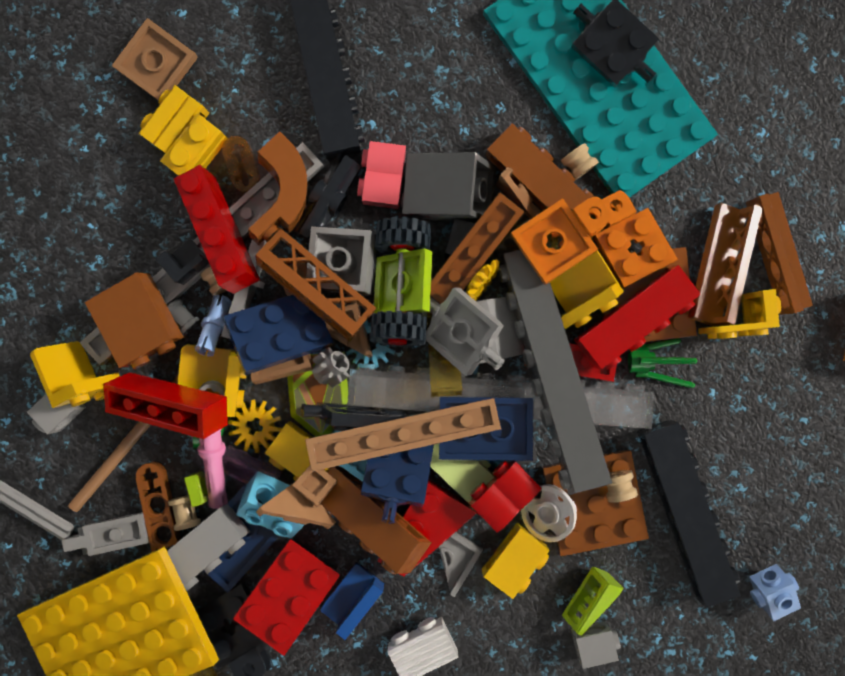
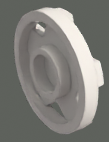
M551 484L540 485L542 488L541 498H533L521 509L522 519L526 528L536 538L545 542H557L567 537L573 531L577 520V508L574 501L561 488ZM529 512L535 516L533 523L529 517ZM568 516H570L569 525H567L565 520ZM551 529L556 536L546 535L544 532Z

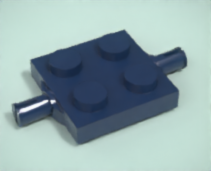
M434 444L367 459L360 495L374 497L385 503L382 522H387L390 511L388 523H395L397 505L409 504L423 507Z

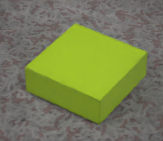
M199 471L185 477L192 507L207 502L208 493L204 472Z

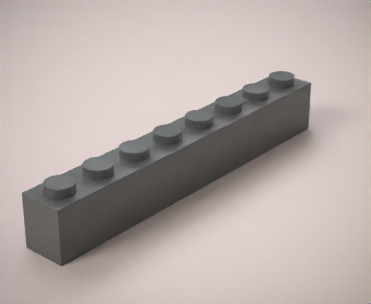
M521 250L504 253L499 265L498 274L502 283L506 282L509 293H506V301L509 310H514L517 321L514 322V328L517 338L523 339L526 350H523V359L527 368H531L534 379L531 380L533 393L536 398L540 397L543 406V409L540 410L541 420L545 428L549 427L552 440H549L550 450L553 458H558L561 470L558 471L560 484L564 490H568L569 495L612 484L551 284L544 285Z

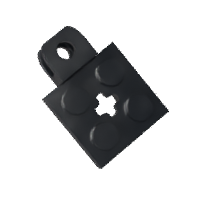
M245 583L238 585L196 612L219 658L215 663L217 669L229 663L234 676H263L272 667V660L263 643L264 641L239 623L235 627L236 633L225 629L226 618L234 621V616L250 596Z

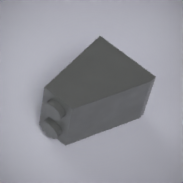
M476 152L407 154V163L403 169L405 188L401 196L402 214L421 220L454 222L455 218L476 224L493 202L496 166Z

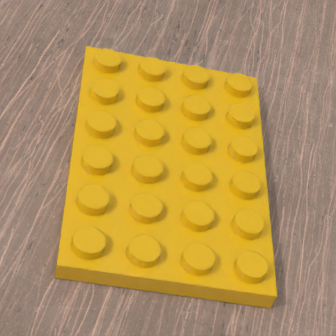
M165 547L35 605L17 615L46 676H189L214 666L219 660Z

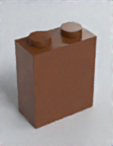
M136 272L85 302L119 368L132 366L133 369L140 368L150 362V356L157 352L159 355L173 350L176 348L175 342L184 338L150 273Z

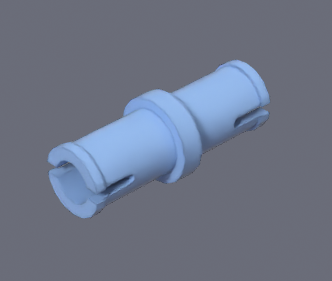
M214 295L207 317L202 319L201 327L203 329L195 346V351L205 356L206 350H208L207 356L215 354L219 336L222 334L225 325L224 315H227L232 303L226 296L222 295L219 302L220 296Z

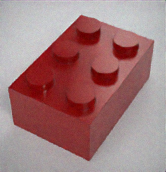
M290 539L233 620L285 656L340 574Z

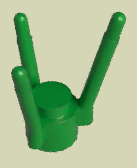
M680 338L643 344L633 352L629 349L628 370L629 372H635L636 377H647L694 388L695 384L693 382L650 372L649 370H654L656 364H696L698 360L685 357H656L655 352H649V350L681 342Z

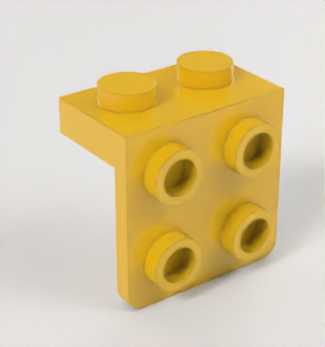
M598 250L550 282L554 295L566 312L561 316L565 329L572 324L576 328L584 325L592 319L590 314L597 309H600L602 313L618 304L616 298L624 292Z
M776 289L742 294L741 303L744 324L698 328L699 334H707L708 339L735 338L737 333L738 336L769 334L768 328L780 327L778 314L781 312V301L776 296Z
M78 341L40 347L30 353L52 408L68 404L75 407L90 401L92 398H95L96 401L104 399L103 384L120 377L119 372L96 377L85 349Z
M184 345L181 349L177 384L199 389L207 381H218L225 388L224 396H227V416L235 417L237 408H243L245 390H239L240 378L246 379L236 351L234 349L215 348L213 356H207L208 350H206L204 356L195 351L196 345ZM211 388L206 389L207 392L220 395L219 392H213Z

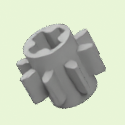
M329 347L312 359L316 364L313 367L312 373L320 384L329 383L330 387L334 388L350 376L346 372L349 369L348 358L340 351L333 352Z

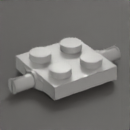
M453 288L447 299L441 304L430 296V312L433 315L430 326L426 331V341L465 376L472 375L483 359L495 370H498L505 360L492 350V346L504 325L461 288Z

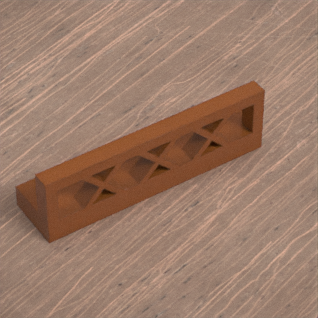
M779 192L767 193L747 201V207L752 205L762 207L756 239L771 288L776 289V296L781 301L780 315L804 311V308L813 306Z
M499 193L432 279L430 296L441 304L447 299L453 288L464 290L524 211L503 194Z
M724 203L715 205L695 286L701 295L693 300L696 305L689 310V319L712 327L735 325L762 207L752 205L743 209H737ZM727 306L725 316H723L724 309Z
M281 228L255 255L256 265L349 342L358 334L361 326L376 310L374 305ZM282 240L291 247L292 258H278L271 250ZM295 251L302 257H296ZM296 263H310L315 267L316 278H302L297 274ZM286 264H293V270ZM319 271L326 277H320ZM320 283H334L339 287L340 298L327 299L321 294ZM310 284H316L317 290ZM344 292L350 297L344 298ZM357 302L366 311L355 322L345 314V303ZM340 303L341 310L334 304Z

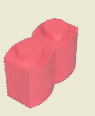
M370 141L369 149H363L361 167H366L365 179L359 178L357 196L362 197L363 205L399 209L406 146Z

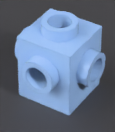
M777 564L749 576L753 587L750 594L759 608H763L773 621L801 609L796 592L799 590V586L795 578L789 572L785 574Z

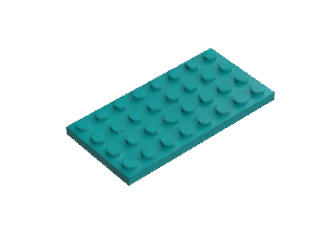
M497 0L483 11V16L576 146L579 147L586 143L589 147L588 153L599 162L593 170L611 194L621 190L630 198L718 135L655 45L647 53L643 62L657 74L646 83L634 71L625 76L615 88L571 47L572 43L581 35L585 28V24L573 15L574 10L582 3L595 15L603 11L612 0ZM618 0L627 8L622 0Z

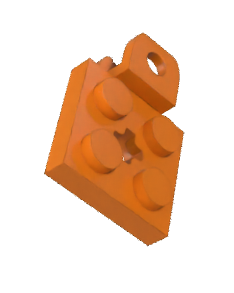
M621 190L601 199L612 216L602 231L594 235L593 239L622 289L678 260L649 208L636 213L637 210L630 198ZM632 241L642 246L640 250L642 255L638 256L636 252L630 253L628 251Z
M591 197L572 210L562 198L511 232V237L544 285H547L597 252L598 248L591 237L599 233L606 226L612 215L600 197ZM589 214L595 215L596 219L591 218ZM552 235L554 238L559 236L562 239L559 243L560 249L555 250L553 247L549 249L546 245L548 243L547 236Z

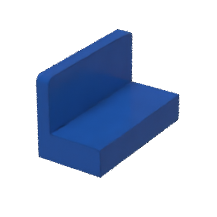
M359 563L353 565L320 609L323 614L338 625L336 634L344 640L347 639L383 593L384 583Z

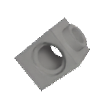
M45 394L27 413L31 416L33 425L39 431L52 434L63 430L86 407L84 404L75 407L68 404L52 408L47 394Z
M606 621L592 624L582 636L571 629L577 658L583 669L619 661L616 651L621 649L619 637L616 630L612 631Z

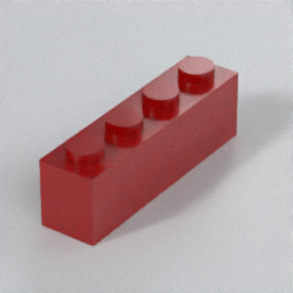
M198 165L174 178V182L219 287L235 294L260 281L216 177L203 166Z
M679 265L670 267L575 338L574 341L595 369H603L605 367L606 370H609L622 360L620 355L630 349L633 352L645 344L646 340L644 337L652 331L658 333L671 324L669 318L677 312L682 315L696 305L693 300L701 294Z
M131 372L103 384L105 412L200 439H205L228 425L227 396Z

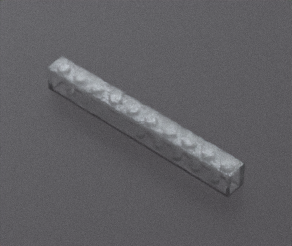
M358 363L357 368L350 369L347 405L432 412L439 410V397L533 398V420H541L540 410L543 409L540 397H535L531 382H525V376L507 374V380L495 379V373L477 372V378L465 377L458 370H447V375H435V369L417 368V373L405 372V366L388 365L387 371L375 370L376 364ZM580 380L594 424L652 429L654 392L645 391V385L626 384V389H616L615 383L597 381L596 387L585 386V380Z

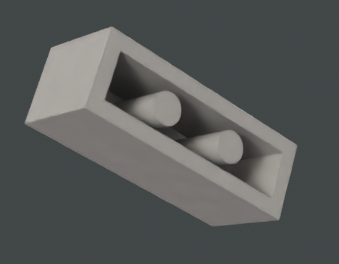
M228 503L220 507L167 551L186 591L199 582L195 576L204 570L208 574L222 563L219 557L228 550L232 555L246 543L243 537L250 530Z

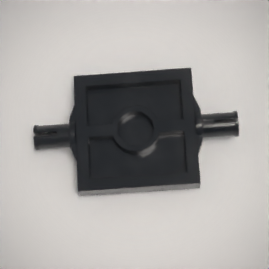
M612 0L603 11L595 15L582 3L574 10L573 15L585 24V28L581 35L572 43L571 47L614 88L625 76L634 71L646 83L657 74L643 61L659 38L621 2Z
M317 402V405L302 404L301 417L320 418L324 420L325 424L331 425L333 430L346 431L350 430L351 427H364L405 418V411L388 410L387 408L379 409L369 405Z

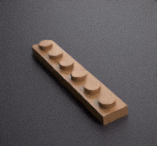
M491 398L305 439L311 470L317 471L500 430L501 426L495 400Z

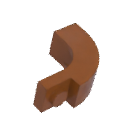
M280 131L257 151L258 162L275 178L280 188L279 196L274 205L248 228L250 238L257 245L261 244L264 240L268 242L280 229V225L290 233L299 222L306 204L307 174L305 165L295 146Z

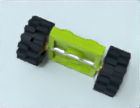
M391 217V220L385 218L383 221H378L375 249L380 253H385L386 256L377 257L374 294L376 310L371 315L370 342L374 344L389 345V347H414L426 343L427 318L418 313L430 312L432 251H430L431 227L429 223L426 224L423 220Z

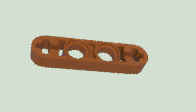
M149 462L137 470L136 483L151 552H154L160 548H168L171 545H175L181 540L180 530L174 531L176 521L173 508L168 504V501L173 498L167 471L161 463ZM149 470L158 474L153 483L151 479H146L145 477ZM161 486V490L148 494V490ZM153 497H160L164 500L165 509L162 513L152 510L150 502ZM160 526L170 529L172 533L170 541L163 542L158 538L157 530Z

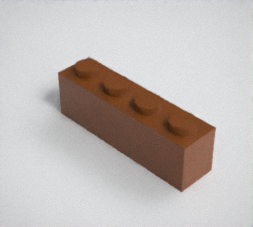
M513 123L486 151L485 157L502 173L507 167L513 169L510 177L517 186L523 184L532 197V202L542 212L562 198L572 210L585 200L595 197L587 189L581 190L574 183L575 178L565 168L559 169L552 162L554 160L552 155L542 147L539 149L531 142V135L524 128H517Z
M330 467L327 473L337 480V484L322 500L321 504L330 515H334L339 520L338 525L344 531L354 534L361 540L359 544L364 550L371 554L375 553L382 560L381 565L392 574L411 573L432 542L397 512L394 524L388 523L390 511L387 522H382L385 503L374 497L360 495L363 482L343 467Z

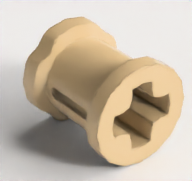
M189 495L168 501L169 506L173 508L176 521L174 531L188 529L201 524V519L196 516L195 507L191 505Z

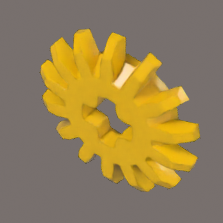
M497 259L493 260L490 265H484L469 283L466 293L475 301L481 297L483 292H486L487 287L491 285L492 280L496 277L499 271V261Z
M252 399L250 408H247L243 402V412L239 413L236 411L235 414L238 418L237 421H228L229 425L236 426V430L230 431L229 435H239L234 444L238 446L244 441V451L248 452L250 445L254 446L255 453L260 452L259 445L261 444L267 450L269 448L267 441H274L276 438L273 436V432H280L282 430L281 427H275L274 422L280 421L281 417L273 418L271 415L276 408L273 406L268 411L265 410L267 402L264 400L260 407H256V399ZM255 418L260 419L259 425L263 427V430L256 431L253 435L250 433L251 428L247 426V422H252Z

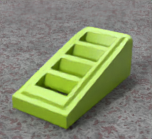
M592 566L562 616L573 630L582 636L616 600L624 588L607 571ZM578 611L582 614L581 619L576 615Z

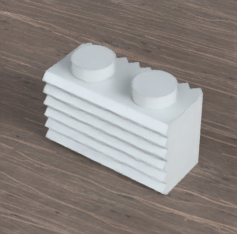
M434 617L427 618L418 624L416 630H412L410 633L407 630L395 634L391 638V642L388 643V655L399 676H422L459 658L458 649L442 617H439L437 620Z

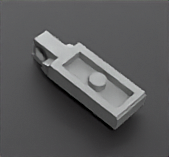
M143 512L86 524L78 528L79 534L62 540L64 552L82 548L83 555L88 554V556L149 543Z

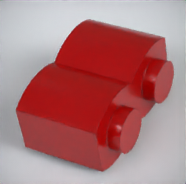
M506 460L501 462L492 472L495 477L488 484L480 483L470 494L472 497L469 502L471 507L497 533L542 489L513 460L509 463Z

